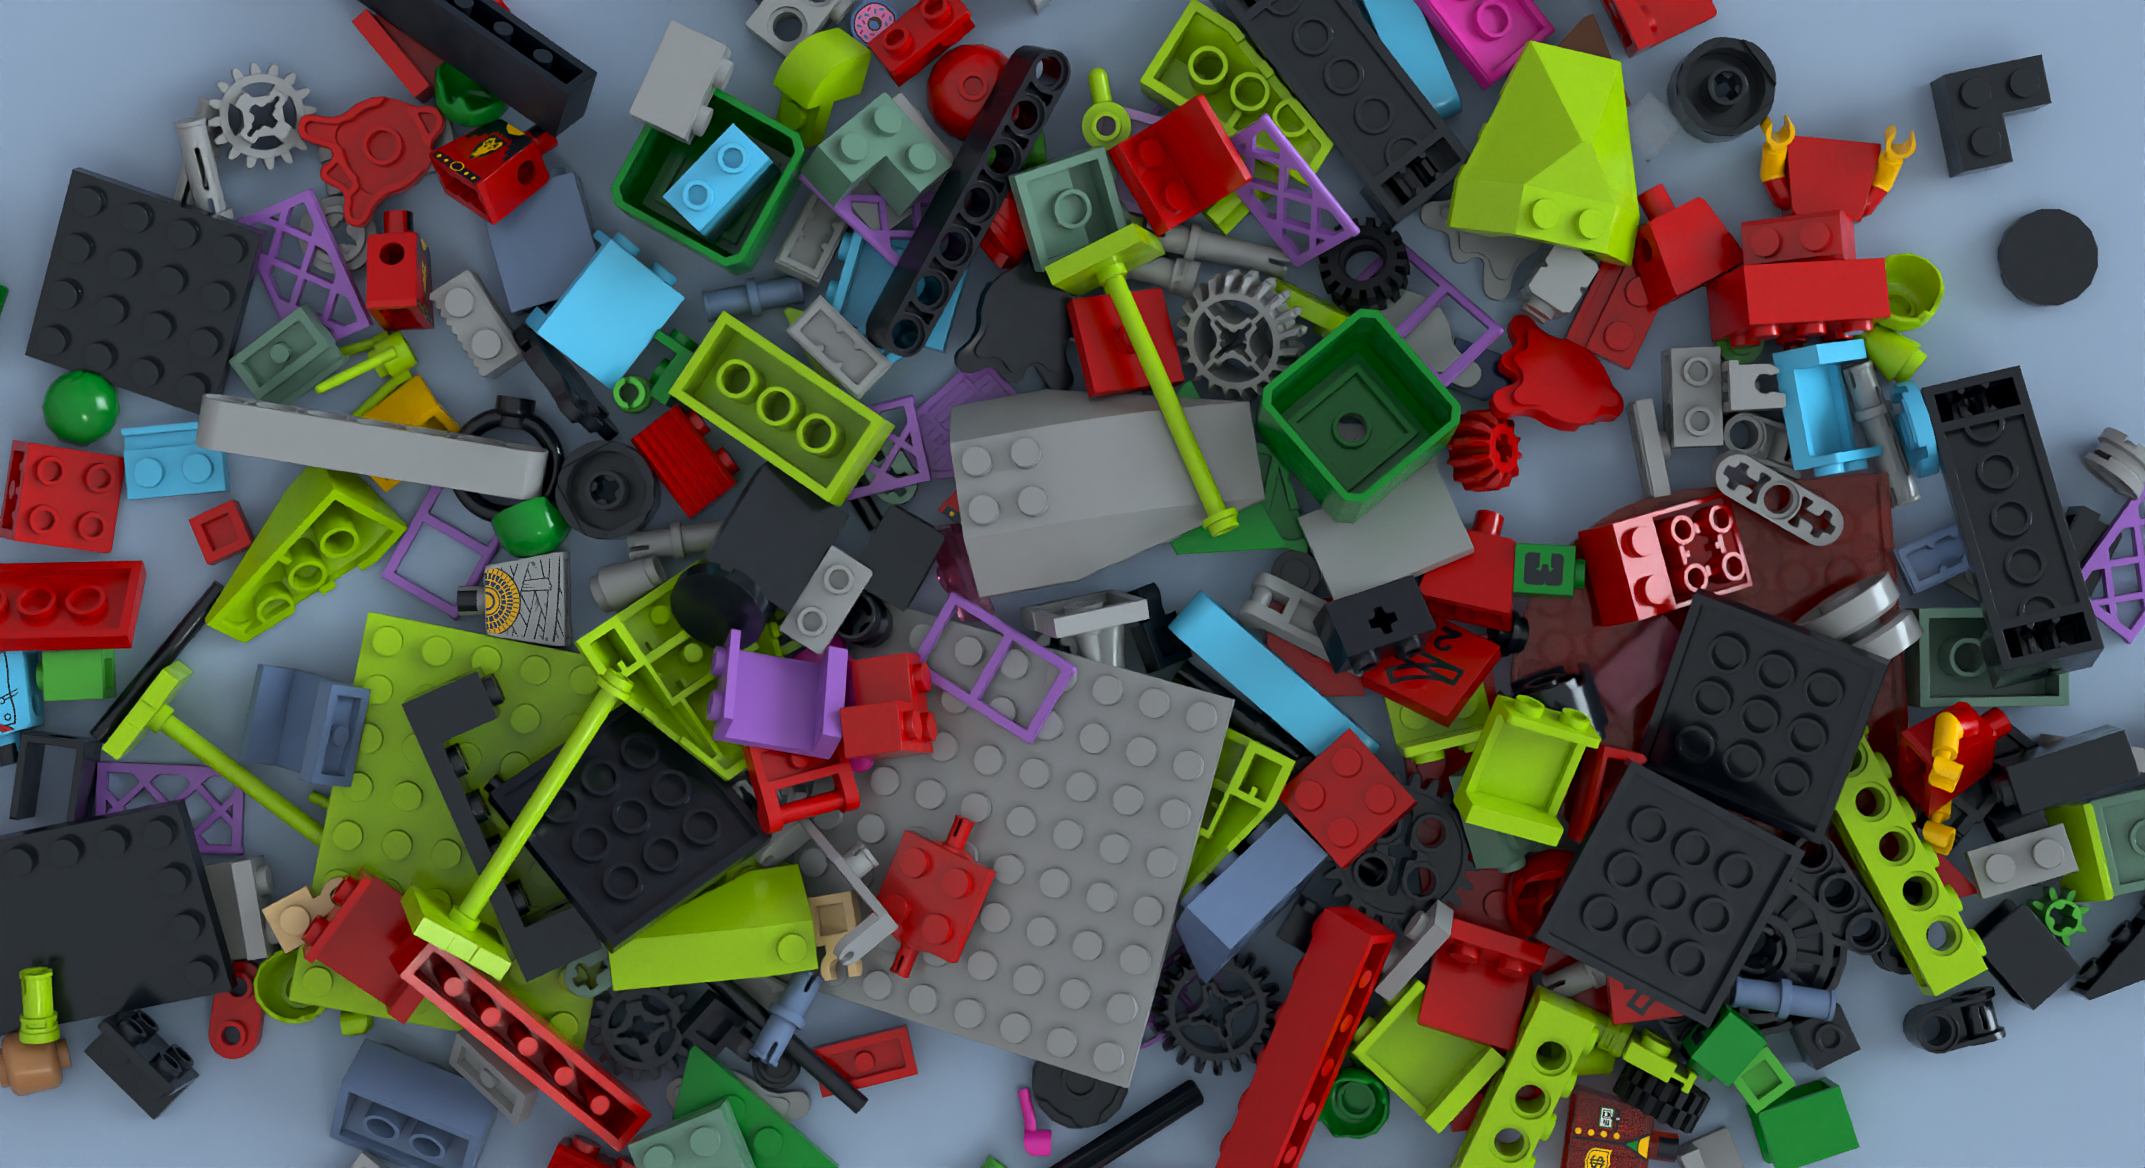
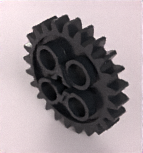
M1392 771L1391 774L1418 803L1412 809V818L1404 839L1405 846L1411 848L1412 853L1410 857H1402L1400 860L1396 893L1393 895L1388 893V886L1396 864V858L1388 854V849L1390 845L1398 846L1400 843L1403 827L1402 818L1387 834L1381 836L1345 870L1328 854L1325 860L1333 861L1334 867L1325 871L1323 877L1331 880L1339 879L1340 883L1333 889L1331 894L1335 898L1349 894L1351 897L1347 901L1346 906H1353L1356 909L1362 906L1364 907L1362 913L1372 919L1376 914L1379 915L1380 923L1387 928L1391 926L1393 919H1398L1400 929L1404 932L1407 924L1418 911L1422 910L1426 913L1437 900H1440L1442 903L1449 901L1453 905L1460 907L1462 902L1455 891L1458 887L1472 890L1474 887L1464 878L1465 871H1479L1480 869H1476L1475 863L1468 860V854L1471 853L1463 824L1460 821L1459 811L1457 807L1453 809L1450 807L1454 799L1453 790H1449L1439 797L1436 795L1439 788L1438 780H1430L1423 789L1420 788L1421 779L1419 773L1413 772L1406 785L1403 784L1400 773ZM1436 819L1441 826L1439 840L1430 846L1422 845L1417 837L1419 825L1424 820ZM1370 857L1379 858L1383 864L1381 878L1372 884L1363 883L1358 875L1360 864ZM1418 867H1425L1431 874L1429 888L1420 894L1411 893L1407 886L1409 873Z

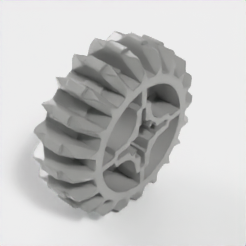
M1240 269L1230 270L1226 273L1225 277L1217 273L1208 278V285L1201 283L1193 289L1192 293L1195 298H1189L1183 303L1182 309L1187 315L1179 318L1176 326L1187 334L1178 338L1176 345L1188 348L1190 354L1183 358L1181 364L1190 365L1194 363L1198 370L1194 373L1192 381L1198 382L1205 377L1209 380L1207 394H1215L1223 387L1225 400L1233 401L1240 394L1243 401L1252 402L1258 395L1261 397L1263 388L1298 360L1296 357L1306 353L1308 346L1296 338L1306 334L1308 327L1302 324H1295L1294 320L1295 317L1302 313V307L1294 306L1290 309L1286 304V301L1290 299L1292 291L1284 290L1279 294L1274 292L1276 278L1269 277L1260 283L1259 271L1251 270L1244 277ZM1227 300L1247 303L1257 311L1254 314L1245 313L1237 305L1232 307ZM1252 324V327L1245 333L1246 339L1232 348V344L1239 338L1237 333ZM1268 325L1272 333L1273 346L1267 338L1266 331ZM1211 327L1216 333V346L1212 338ZM1230 358L1238 359L1246 367L1252 365L1256 371L1239 369L1228 363L1227 360Z

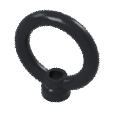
M497 395L494 409L484 411L471 418L458 433L481 437L492 429L506 427L524 430L532 435L542 448L549 451L541 497H546L552 504L556 499L555 490L558 475L565 461L564 450L557 434L548 423L534 414L535 400ZM453 489L458 500L469 512L488 522H491L493 517L504 509L513 506L490 502L476 492Z

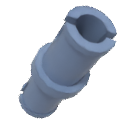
M790 275L755 282V277L745 279L746 284L708 292L702 291L709 323L717 320L723 310L732 316L752 313V317L762 316L763 310L805 303L801 280Z
M810 970L793 973L778 1002H771L767 1010L770 1016L754 1045L749 1049L748 1053L755 1058L759 1057L760 1061L771 1067H777L778 1061L795 1030H802L806 1023L803 1016L819 987L825 981L819 975L813 976V972Z
M1737 976L1731 987L1730 1006L1733 1008L1742 1007L1774 1012L1775 1018L1787 1019L1788 1015L1825 1019V1021L1831 1022L1836 1009V991L1792 985L1790 979L1780 978L1778 983Z

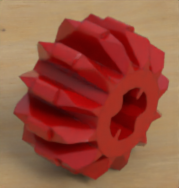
M1490 409L1471 410L1465 414H1460V423L1446 446L1450 456L1446 464L1453 466V480L1461 482L1465 491H1498L1501 488L1509 487L1512 478L1519 475L1517 460L1523 458V455L1518 451V443L1521 437L1514 434V420L1498 419L1492 415Z

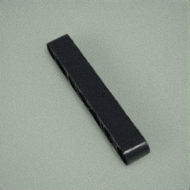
M1023 45L1011 55L955 157L952 167L944 177L868 316L866 335L869 342L875 347L902 357H911L919 353L926 344L1011 188L1008 175L1020 172L1068 84L1071 67L1068 58L1062 52L1034 45ZM1041 60L1043 70L1041 76L1037 79L1036 67ZM1018 103L1019 115L1013 123L1012 111ZM994 147L996 156L994 162L989 166L988 155ZM971 190L972 200L969 207L965 210L964 199ZM947 234L948 245L944 252L941 253L940 243ZM924 278L925 286L923 292L917 297V284ZM900 321V333L895 340H892L893 328Z

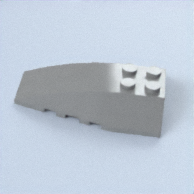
M1045 389L951 406L950 449L963 538L980 599L1079 582L1093 576V573L1115 563L1118 565L1136 557L1135 554L1160 543L1166 544L1181 537V534L1201 526V522L1208 517L1155 396L1116 394L1089 398L1086 391ZM1177 397L1226 508L1236 507L1239 512L1266 500L1250 402Z

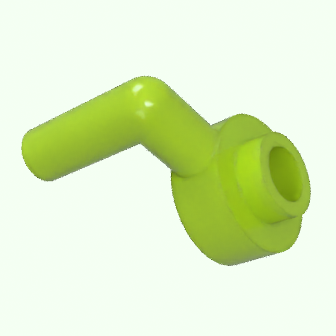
M1097 67L1093 68L1088 74L1093 106L1087 110L1083 117L1082 132L1084 138L1091 146H1104L1105 151H1108L1130 137L1132 123L1127 111L1119 104L1112 102L1109 76L1104 69ZM1108 116L1115 120L1116 129L1113 134L1103 136L1098 132L1097 123L1102 117Z

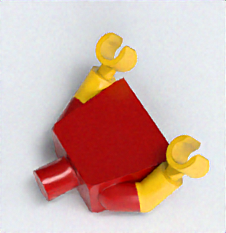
M1787 115L1784 116V126L1777 132H1771L1772 122L1767 116L1760 123L1761 131L1767 141L1762 146L1759 177L1773 205L1782 210V217L1842 210L1852 216L1853 223L1857 224L1861 221L1862 217H1867L1874 212L1891 190L1903 164V159L1908 158L1915 151L1916 140L1914 131H1910L1907 141L1902 144H1895L1892 141L1896 136V126L1891 125L1887 127L1884 132L1886 150L1880 152L1881 144L1795 136V128Z
M1959 701L1901 732L1896 783L1923 810L1926 817L1930 819L1925 823L1922 833L1924 840L1931 845L1936 853L1948 855L1954 843L1956 829L1942 824L1943 821L1950 819L1952 799L1992 769L1996 741L2012 730L2009 719L1997 707H1993L1979 715L1967 702Z

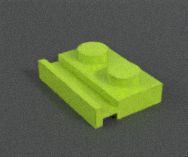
M1644 1027L1642 1033L1632 1029L1622 1052L1623 1060L1666 1083L1673 1077L1680 1081L1681 1091L1688 1094L1697 1078V1073L1687 1064L1688 1061L1683 1064L1676 1060L1675 1051L1669 1046L1671 1040L1648 1027Z

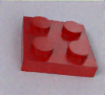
M1350 728L1284 787L1279 797L1343 870L1418 804Z

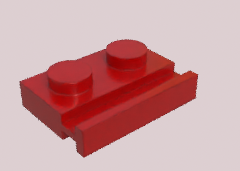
M1601 261L1598 266L1599 270L1590 282L1564 339L1584 347L1593 355L1620 368L1629 370L1658 309L1654 311L1649 301L1636 263L1632 262L1631 266L1626 267Z

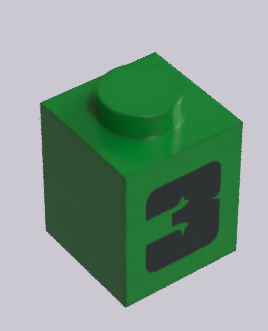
M1516 543L1513 580L1514 597L1574 601L1575 588L1584 589L1586 559H1577L1576 546Z
M1725 1001L1710 1028L1698 1023L1682 1041L1683 1046L1691 1057L1687 1064L1706 1081L1711 1082L1716 1077L1728 1087L1731 1086L1768 1043L1758 1027Z

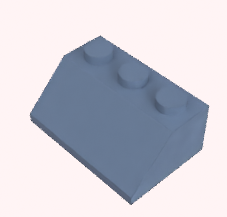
M1286 813L1273 825L1267 820L1261 823L1246 839L1250 847L1239 856L1234 851L1228 854L1213 871L1217 878L1208 887L1199 882L1179 903L1185 909L1175 923V926L1199 977L1205 983L1211 980L1305 889L1328 856Z
M365 1038L341 1082L329 1137L363 1151L367 1150L375 1156L405 1168H476L495 1122L498 1109L465 1078L446 1071L436 1063L424 1062L401 1053L397 1048L389 1044H379Z

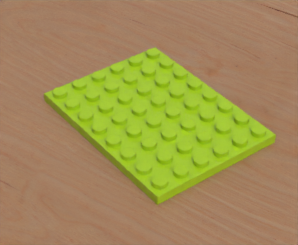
M369 611L353 685L370 689L371 692L351 787L332 785L311 887L314 895L318 896L321 894L322 888L330 879L341 875L346 876L347 874L355 877L363 867L403 895L410 884H413L452 906H460L479 875L401 704L409 697L480 666L485 676L491 673L495 674L505 696L504 703L498 705L501 710L499 717L455 736L448 741L450 746L459 742L467 758L470 770H468L469 774L464 775L470 790L479 788L485 798L491 813L488 816L489 820L485 821L491 836L500 833L502 839H504L510 827L488 801L489 793L483 788L496 774L504 781H508L568 740L601 689L595 682L597 676L582 654ZM618 699L611 711L625 702ZM523 846L507 872L511 881L521 879L531 901V906H529L530 912L526 913L529 915L566 897L527 848ZM488 900L478 918L480 921L497 929L512 963L501 981L497 978L495 979L584 1051L594 997L581 998L574 995L567 988L564 981V972L567 964L526 982L492 904ZM305 944L299 946L288 1001L396 1020L387 1013L385 1004L316 959L312 964L304 959L303 947ZM602 960L592 967H587L583 962L579 963V972L575 980L578 983L586 980L591 986L596 984L595 976L601 968ZM426 997L423 998L407 1020L408 1023L457 1032L463 1029L461 1025Z

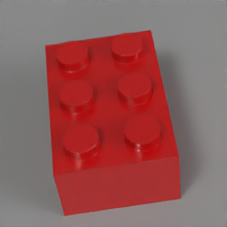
M1884 258L1743 265L1706 284L1712 342L1730 341L1731 349L1760 346V340L1776 339L1777 346L1800 345L1807 342L1806 338L1822 336L1823 343L1853 340L1852 335L1873 332V324L1891 317Z

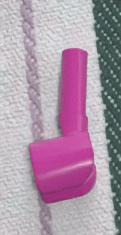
M1029 1088L1018 1090L1017 1093L1024 1119L1025 1150L1031 1156H1049L1051 1154V1130L1036 1129V1117Z

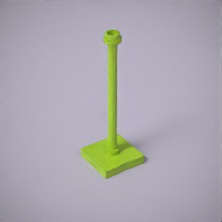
M1132 223L1044 268L1053 286L1078 297L1100 286L1107 287L1208 515L1201 522L1204 530H1209L1211 537H1217L1239 526L1236 518L1239 514L1236 507L1227 509L1125 281L1124 277L1128 275L1129 271L1166 254L1159 237Z
M180 660L162 669L101 748L118 761L134 750L149 730L155 734L161 731L320 848L324 829L323 825L173 715L175 710L169 704L194 673L192 669Z
M608 668L604 675L599 674L595 682L601 689L460 906H452L413 884H410L400 900L414 935L466 961L500 981L512 963L497 929L480 921L478 915L617 700L621 699L627 702L632 694L629 691L634 683L611 668Z

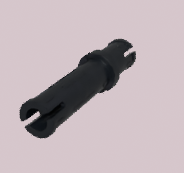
M1186 659L1170 681L1235 699L1228 724L1233 730L1293 760L1297 759L1304 750L1305 746L1272 723L1269 715L1265 712L1260 714L1192 665L1188 659Z

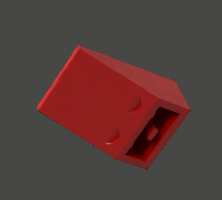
M1722 492L1578 532L1603 627L1640 621L1689 606L1698 588L1721 596L1753 586L1731 501Z

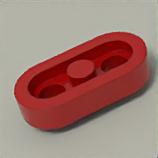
M247 959L232 962L236 977L244 979L247 983L246 993L241 995L233 989L229 992L214 994L208 1034L209 1041L217 1054L228 1059H238L248 1055L256 1049L262 1037L265 1012L256 1002L253 986L259 964ZM228 1026H234L240 1031L241 1037L238 1043H232L227 1039L226 1029Z

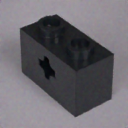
M1413 575L1327 602L1312 621L1335 674L1353 669L1354 674H1362L1379 666L1382 663V659L1397 655L1399 660L1413 657L1426 649L1425 643L1437 629Z

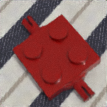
M956 814L945 841H933L914 831L905 830L876 898L898 925V928L891 934L901 945L889 969L891 972L897 973L901 977L909 978L919 952H929L949 963H958L997 872L976 862L964 850L971 830L975 825L974 821Z

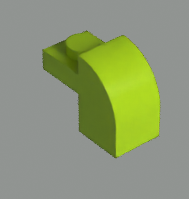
M839 27L813 34L804 39L788 54L774 78L773 85L783 92L776 121L799 133L807 147L822 143L834 101L861 94L873 51Z

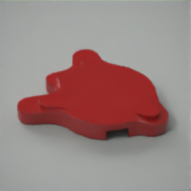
M380 96L361 101L338 116L304 115L299 120L298 133L303 140L331 150L332 160L323 165L320 170V177L325 183L339 189L343 193V216L345 221L353 227L363 228L371 222L376 209L385 200L407 192L419 184L426 176L432 164L429 153L435 150L437 140L445 130L446 122L442 113L434 106H415L401 100Z
M1519 314L1512 318L1507 325V335L1512 348L1505 352L1497 361V369L1502 375L1511 379L1513 384L1497 390L1489 399V409L1494 417L1498 419L1516 416L1531 417L1545 426L1567 432H1575L1580 426L1587 424L1612 422L1619 417L1624 409L1623 398L1612 385L1603 365L1590 351L1569 340L1547 334L1527 315Z

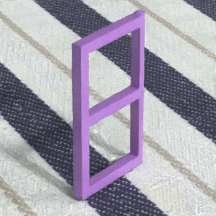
M1405 244L1409 262L1437 285L1438 288L1395 329L1404 339L1447 296L1451 297L1488 329L1441 375L1423 361L1440 382L1447 387L1489 345L1503 335L1504 328ZM1379 256L1355 280L1363 281L1377 276L1383 267L1382 258ZM1356 306L1354 313L1361 307Z
M431 486L381 577L443 611L451 619L457 621L460 617L457 601L455 605H452L396 573L422 525L426 523L482 555L465 586H478L484 575L485 566L491 563L501 544L496 534H494L489 545L486 546L431 515L430 511L444 488ZM514 499L511 505L518 504L525 500Z
M951 591L945 605L916 653L920 656V663L926 662L958 606L1004 634L970 693L929 668L931 682L1028 744H1033L1069 680L1076 673L1077 668L960 594ZM1014 641L1061 670L1027 729L980 700Z

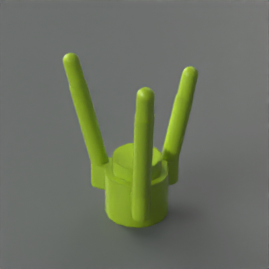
M385 330L372 338L338 347L343 355L347 354V356L367 350L371 351L367 352L368 359L317 384L315 392L321 394L375 368L381 379L390 374L391 378L351 414V416L362 417L379 404L398 385L413 378L409 369L419 363L400 330L391 335Z

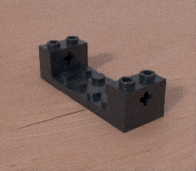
M1209 0L1220 15L1235 23L1240 31L1249 37L1295 98L1334 143V148L1364 185L1359 193L1379 219L1390 224L1391 229L1452 183L1461 165L1466 164L1470 157L1468 151L1350 0Z
M2020 365L1921 388L1920 393L1934 431L1939 465L1987 626L1979 643L1992 688H2002L2092 667L2105 647Z
M481 666L409 697L401 704L479 876L503 839L500 833L491 836L485 821L489 820L488 816L491 815L485 798L479 788L470 790L464 775L469 774L468 770H470L467 758L459 742L450 746L448 740L498 718L501 713L498 705L504 703L505 696L495 674L491 673L485 676ZM508 872L505 873L489 898L526 982L602 949L601 940L567 898L527 915L526 913L530 912L529 906H531V901L520 878L511 881Z

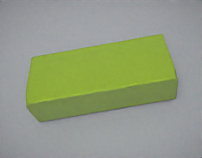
M2074 800L2044 808L2043 811L2047 817L2049 827L2063 823L2079 871L2064 875L2063 879L2059 881L2061 892L2065 888L2075 890L2076 895L2072 901L2073 903L2112 900L2114 893L2093 805L2088 802Z

